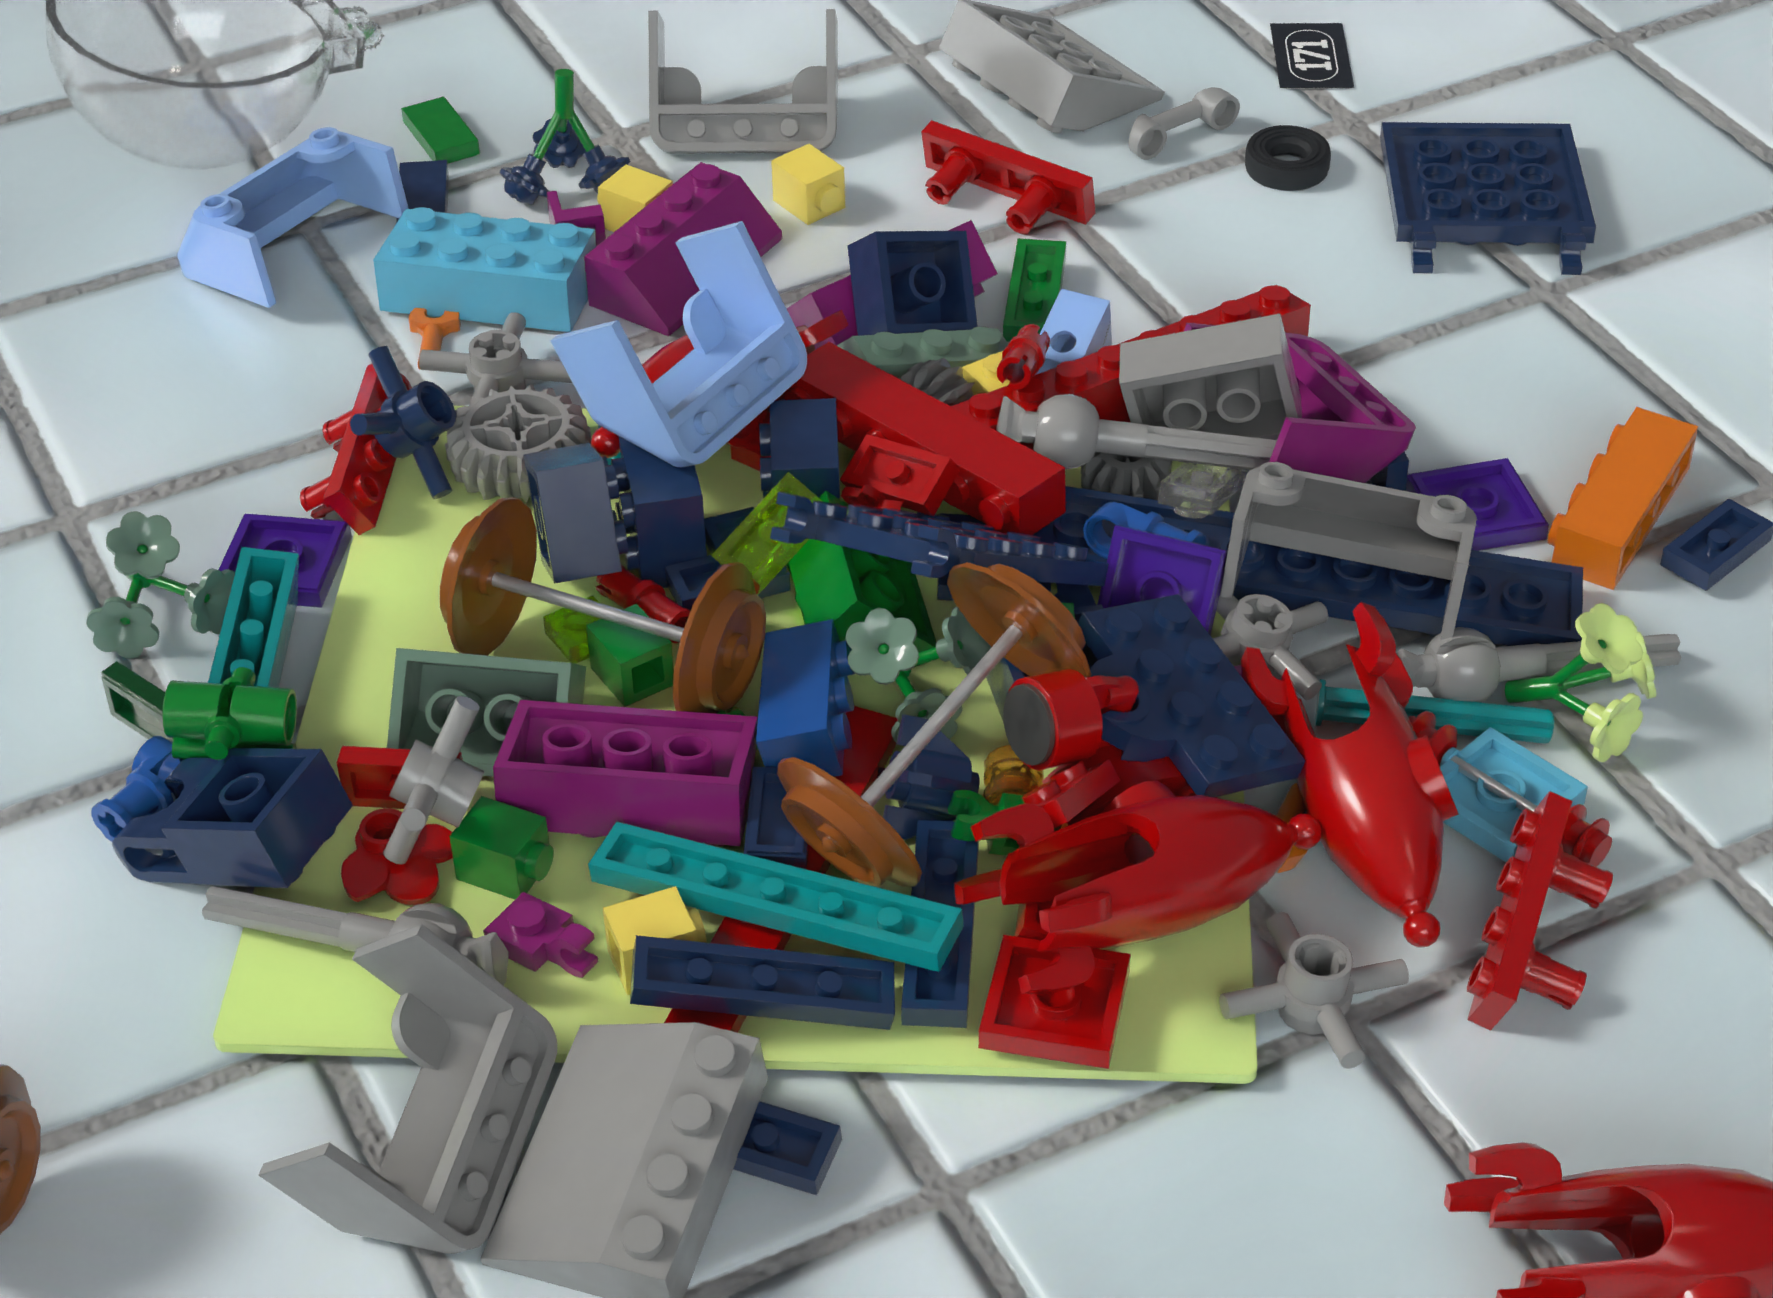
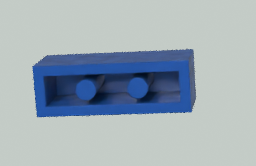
M833 619L765 633L756 744L765 767H778V763L782 759L795 757L816 765L833 777L843 775L844 750L852 748V734L846 712L854 710L853 693L847 676L854 675L855 673L848 664V656L852 649L846 640L840 641Z

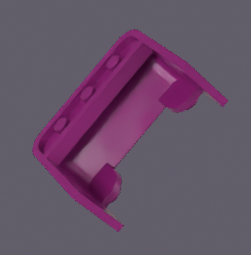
M1186 323L1184 331L1216 325ZM1285 333L1301 395L1302 418H1285L1269 462L1283 463L1293 470L1361 483L1368 482L1408 449L1416 429L1415 424L1329 346L1305 335Z

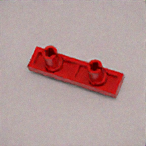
M933 120L921 131L926 167L937 171L927 180L925 186L928 188L926 192L938 204H948L951 197L966 182L1017 200V202L1007 210L1006 216L1008 218L1006 221L1009 227L1019 234H1028L1034 224L1047 211L1084 225L1096 214L1093 177Z
M372 363L366 367L353 409L325 422L322 431L326 442L329 445L334 443L333 449L338 452L331 475L312 486L303 488L300 492L301 505L306 512L312 510L310 515L312 518L322 519L328 513L335 511L358 535L376 527L396 461V457L383 449L375 435H356L350 427L351 418L355 414L376 413L381 409L385 399H387ZM400 373L407 390H410L412 388L410 382Z
M1551 791L1547 793L1534 811L1525 808L1515 823L1510 837V842L1518 845L1515 857L1511 856L1508 859L1496 885V891L1503 893L1501 905L1493 909L1482 933V941L1489 944L1486 957L1482 956L1478 960L1467 984V992L1474 995L1467 1020L1490 1031L1517 1002L1520 988L1558 1003L1567 1010H1570L1572 1005L1576 1004L1584 989L1587 974L1536 951V946L1533 944L1548 887L1580 900L1593 909H1597L1599 903H1602L1606 898L1612 884V872L1604 871L1563 851L1561 841L1572 801Z

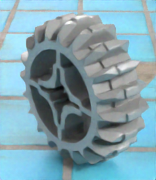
M532 384L525 390H515L512 385L508 391L504 392L490 389L488 397H471L470 406L457 408L456 421L453 427L447 431L448 443L445 444L447 460L450 461L451 471L454 473L456 481L464 483L467 492L475 493L480 491L484 500H489L495 496H500L501 498L515 497L523 498L527 503L531 496L523 454L585 443L591 444L590 427L587 426V419L582 413L581 406L572 404L569 395L556 396L553 388H547L540 392L536 391Z

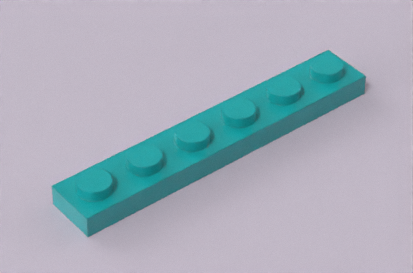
M620 822L614 824L588 863L592 882L642 895H648L676 886L685 906L937 972L941 970L964 927L961 908Z

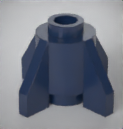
M902 714L897 745L906 746L929 719ZM939 731L885 793L887 799L898 801L899 807L885 805L883 818L904 840L916 836L918 820H956L957 815L948 813L953 793L957 790H969L978 793L980 784L979 774L972 772L970 759L946 735ZM895 751L893 753L889 764L901 751ZM879 767L877 778L886 768Z

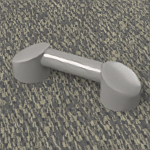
M1211 87L1198 92L1192 101L1155 116L1148 117L1145 114H1141L1137 117L1131 128L1128 140L1129 149L1141 159H1152L1163 149L1167 139L1166 131L1198 118L1216 130L1226 129L1238 116L1240 110L1239 100L1221 88Z

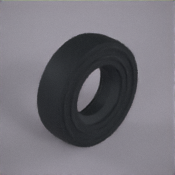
M1292 125L1268 127L1253 134L1246 146L1245 166L1247 173L1257 183L1272 189L1295 191L1311 188L1326 178L1330 168L1331 151L1328 141L1319 133L1304 127ZM1293 155L1302 159L1286 161L1274 158L1273 156Z

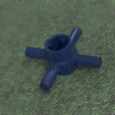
M388 346L378 347L369 352L368 356L386 393L387 399H385L381 409L376 413L355 414L350 421L351 430L354 434L360 436L375 435L383 449L396 458L403 459L413 454L432 498L444 497L452 492V488L433 446L438 441L439 435L453 427L457 417V410L454 409L452 401L444 390L433 382L423 381L407 390Z

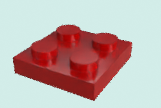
M1003 934L979 1028L978 1048L1109 1069L1130 973L1131 954L1092 949L1095 968L1087 981L1063 991L1046 994H1021L1018 978L1048 967L1053 961V953L1037 952L1041 940Z

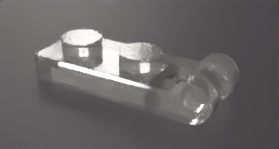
M1184 462L1161 481L1157 503L1174 507V512L1183 517L1205 518L1207 515H1212L1237 491H1242L1247 473L1250 470Z

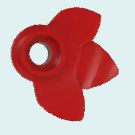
M383 808L367 814L362 819L355 836L356 850L344 860L341 868L342 882L348 897L355 902H360L385 890L391 899L404 905H418L429 902L439 889V873L436 864L453 858L449 837L452 831L438 824H426L421 830L405 864H396L389 861L383 852L402 812L392 808Z

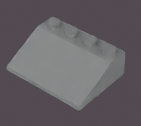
M958 0L939 46V49L954 58L952 62L954 67L969 74H977L981 77L980 84L983 87L996 93L1006 94L1010 97L1008 100L1009 105L1022 112L1033 113L1038 117L1036 123L1039 126L1054 133H1062L1063 128L1085 131L1162 100L1165 91L1054 18L1036 13L971 0Z
M696 1022L580 1025L481 1256L482 1264L602 1298H684L737 1161L738 1153L743 1145L768 1080L760 1039Z

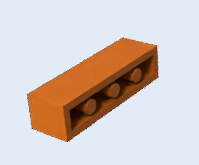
M1639 407L1635 408L1625 425L1617 424L1610 436L1607 453H1598L1595 456L1590 467L1587 483L1579 482L1576 485L1569 501L1568 512L1566 515L1558 513L1551 525L1547 543L1554 546L1552 563L1583 567V580L1614 590L1690 469L1698 426Z

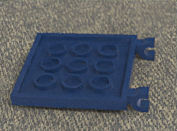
M1381 123L1380 142L1396 242H1409L1412 244L1411 263L1413 273H1433L1432 249H1436V242H1457L1463 245H1474L1478 242H1494L1516 246L1527 243H1555L1560 246L1559 265L1561 275H1581L1583 267L1581 250H1585L1586 243H1594L1596 224L1570 124Z
M778 492L776 504L787 506L788 509L785 525L783 527H772L770 539L797 544L805 539H815L912 563L911 573L929 578L944 577L953 566L968 562L986 568L995 564L1013 567L1037 582L1105 586L1109 564L1087 559L1088 548L1059 542H1054V545L1041 542V537L1017 532L1000 533L996 532L993 526L962 521L960 524L949 521V516L940 514L931 516L921 512L913 513L892 508L880 510L852 504L846 507L821 501H813L812 503L810 499L803 496Z

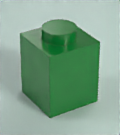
M638 604L623 609L648 617ZM599 619L586 625L590 667L624 707L673 686L672 642L669 639L604 619Z
M484 796L478 799L463 818L459 827H456L449 836L456 880L514 900L522 892L528 893L536 881L543 880L553 862L554 850L549 844L546 817Z

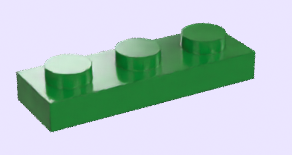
M1017 239L1003 321V337L1007 342H1010L1013 337L1017 336L1019 330L1028 324L1039 326L1038 333L1040 334L1062 289L1067 241Z

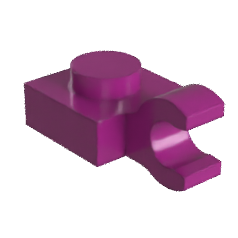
M522 892L483 930L484 935L492 932L497 933L509 952L508 959L535 972L549 960L562 967L569 974L583 978L599 962L598 956L584 950L595 939L593 932L580 924L574 923L572 914L526 892Z

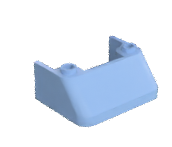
M332 127L313 131L309 135V139L220 194L211 195L202 200L200 206L193 213L177 253L183 275L188 279L270 308L276 304V300L260 248L337 199L399 219L405 209H409L393 147L340 132Z
M743 221L682 237L675 242L700 290L686 302L683 310V325L694 349L654 383H651L619 320L560 334L550 340L591 418L599 426L675 467L681 468L704 463L797 382L806 370L807 352L805 345Z

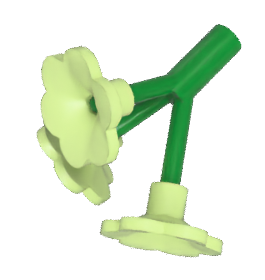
M1599 603L1591 608L1590 612L1582 613L1575 621L1576 630L1582 637L1580 654L1553 676L1507 681L1504 691L1506 700L1510 704L1555 699L1583 715V722L1594 728L1590 736V743L1594 746L1593 758L1599 762H1605L1611 755L1619 756L1630 743L1631 735L1639 728L1643 719V712L1639 710L1641 704L1640 697L1634 693H1629L1621 700L1614 699L1605 708L1596 702L1589 705L1568 693L1567 689L1610 678L1612 683L1632 678L1637 683L1641 694H1645L1647 699L1656 697V688L1653 682L1655 680L1653 665L1647 654L1643 636L1640 632H1637L1634 622L1627 616L1616 615L1609 605ZM1599 662L1604 666L1576 674L1588 663L1597 664Z

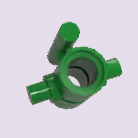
M245 667L235 669L232 676L222 684L170 681L164 696L162 717L165 735L173 737L172 757L174 759L211 758L222 760L226 758L231 748L297 749L296 744L291 743L297 717V699L294 689L254 686L256 681L255 673Z

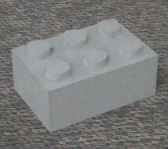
M1280 314L1120 343L1119 384L1131 423L1277 440L1286 417L1302 418L1301 395Z

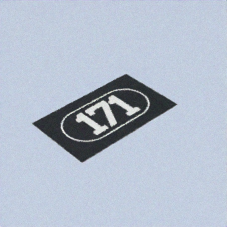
M1270 23L1280 89L1354 88L1342 23Z

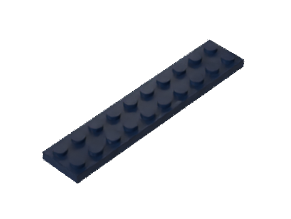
M1065 486L1066 512L1033 534V536L1041 537V542L1054 545V542L1088 548L1087 559L1107 563V559L1094 553L1087 545L1083 527L1086 520L1105 503L1117 502L1145 514L1151 511L1158 513L1164 518L1165 523L1186 532H1191L1192 530L1202 532L1206 536V545L1228 550L1235 512ZM1102 520L1104 531L1112 538L1115 524ZM1249 541L1233 595L1238 600L1247 595H1267L1279 600L1290 611L1318 601L1325 605L1328 617L1355 621L1352 611L1360 602L1374 606L1385 619L1388 627L1438 635L1442 631L1451 580ZM1471 550L1455 628L1475 629L1487 635L1494 645L1515 646L1538 643L1542 645L1581 642L1582 637L1576 630L1575 621L1582 614L1583 567Z

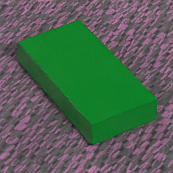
M444 96L401 108L404 124L432 161L447 160L448 164L480 154L478 139Z

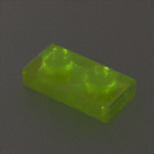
M789 472L711 555L721 566L734 562L743 563L752 573L753 579L760 584V590L757 595L809 540L805 539L801 543L792 544L770 539L772 527H783L785 525L788 509L787 506L776 504L778 492L803 496L810 499L812 503L813 501L823 502Z

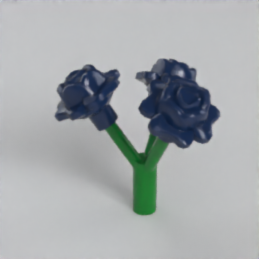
M558 69L555 71V112L552 118L545 122L542 129L533 133V142L536 143L534 155L529 154L523 166L503 167L499 173L505 178L504 191L511 198H515L521 203L533 205L539 195L547 198V192H550L544 186L545 181L540 175L546 164L543 158L552 168H558L561 165L572 168L575 167L577 160L584 156L589 167L586 169L585 176L578 185L580 189L594 188L597 194L598 186L631 161L629 157L616 159L615 156H605L599 144L594 146L574 111V72L569 69Z

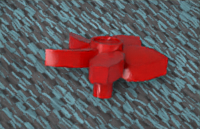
M867 484L861 489L844 487L841 493V497L848 505H860L883 510V508L900 510L903 501L887 500L876 488Z

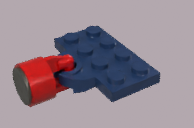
M1179 594L1083 612L1078 624L1082 629L1087 646L1097 658V661L1090 669L1091 677L1085 678L1080 672L1073 669H1063L1023 677L1012 684L1005 699L1003 720L1009 744L1016 756L1025 765L1034 770L1067 765L1079 760L1085 761L1090 759L1097 752L1098 748L1113 745L1123 751L1120 760L1147 762L1169 757L1196 795L1215 798L1296 779L1299 777L1306 762Z

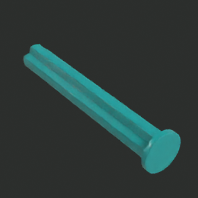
M1320 679L1322 687L1317 694L1315 726H1321L1322 720L1364 724L1370 715V707L1363 690L1326 686V680ZM1411 695L1404 709L1408 717H1417L1425 711H1430L1436 717L1435 729L1438 730L1444 725L1451 724L1456 727L1458 735L1478 737L1491 727L1511 740L1546 744L1551 741L1554 731V715L1548 709L1456 701Z

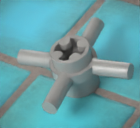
M516 312L510 313L507 316L501 330H490L475 336L469 343V353L423 349L419 357L421 370L467 374V378L474 386L473 397L486 398L489 396L490 389L504 392L508 391L511 385L515 390H525V379L572 383L561 361L527 358V354L521 348L520 337L526 326V319L523 315Z
M1234 595L1232 599L1219 596L1216 611L1225 619L1221 636L1213 638V640L1233 666L1241 665V659L1247 647L1260 648L1272 674L1276 670L1282 676L1287 668L1295 690L1305 700L1313 698L1320 691L1322 683L1289 651V647L1293 639L1292 634L1327 621L1328 611L1325 605L1317 601L1290 611L1279 600L1267 595H1247L1240 600Z
M464 696L456 698L433 747L415 740L389 797L406 804L383 852L389 861L396 864H405L420 832L426 825L430 815L457 828L459 827L485 772L456 758L480 709V706L474 700Z
M1279 912L1270 916L1266 922V927L1285 961L1279 969L1276 983L1220 994L1219 1003L1222 1015L1225 1019H1231L1278 1009L1283 1021L1296 1031L1310 1035L1325 1034L1343 1068L1357 1067L1364 1061L1365 1053L1344 1016L1350 1009L1353 994L1407 984L1409 972L1405 961L1397 959L1352 968L1353 957L1351 951L1341 941L1323 934H1308L1300 937L1287 913Z

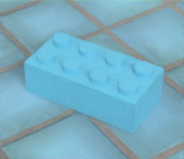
M425 207L405 209L373 259L380 311L410 314L414 308H424L427 310V316L441 317L444 311L459 312L460 320L504 325L510 313L516 312L524 316L526 319L525 327L571 332L588 301L584 256L596 247L595 229L580 228L570 223H558L555 225L535 223L523 218L482 217L477 213L452 214L434 212L432 209Z

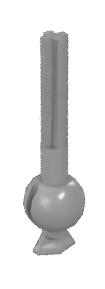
M1073 394L1055 395L1043 401L1038 406L1037 412L1026 411L1007 396H1004L997 423L998 432L1019 443L1033 444L1035 452L1064 466L1065 469L1078 468L1089 462L1094 457L1095 452L1252 470L1270 461L1277 440L1099 419L1096 408L1089 401Z
M1457 627L1454 629L1453 637L1440 640L1441 633L1436 635L1425 648L1424 654L1416 655L1405 649H1399L1396 654L1403 662L1413 687H1427L1434 698L1482 703L1493 694L1499 682L1553 676L1580 654L1581 642L1495 647L1487 635L1472 628ZM1677 634L1643 636L1647 654L1651 659L1653 667L1678 665L1680 663L1681 655L1678 651L1680 640ZM1599 662L1597 664L1588 663L1576 674L1604 666Z
M211 886L206 892L208 903L202 909L204 919L338 946L343 950L355 952L357 948L423 924L503 986L506 983L509 952L497 933L492 932L478 938H473V933L463 916L454 909L440 903L415 905L405 910L394 921L354 912L344 913Z

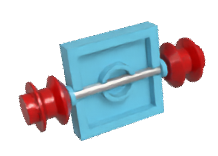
M1425 711L1417 717H1408L1418 738L1427 735L1459 815L1444 820L1443 823L1504 862H1507L1511 856L1515 857L1518 846L1510 842V837L1518 817L1525 808L1534 811L1547 793L1551 791L1572 801L1561 841L1563 851L1595 867L1607 856L1612 845V837L1608 835L1609 821L1605 818H1600L1592 824L1585 821L1587 809L1583 804H1585L1587 785L1491 727L1459 751L1457 749L1456 727L1447 724L1438 730L1435 729L1436 717L1430 711Z

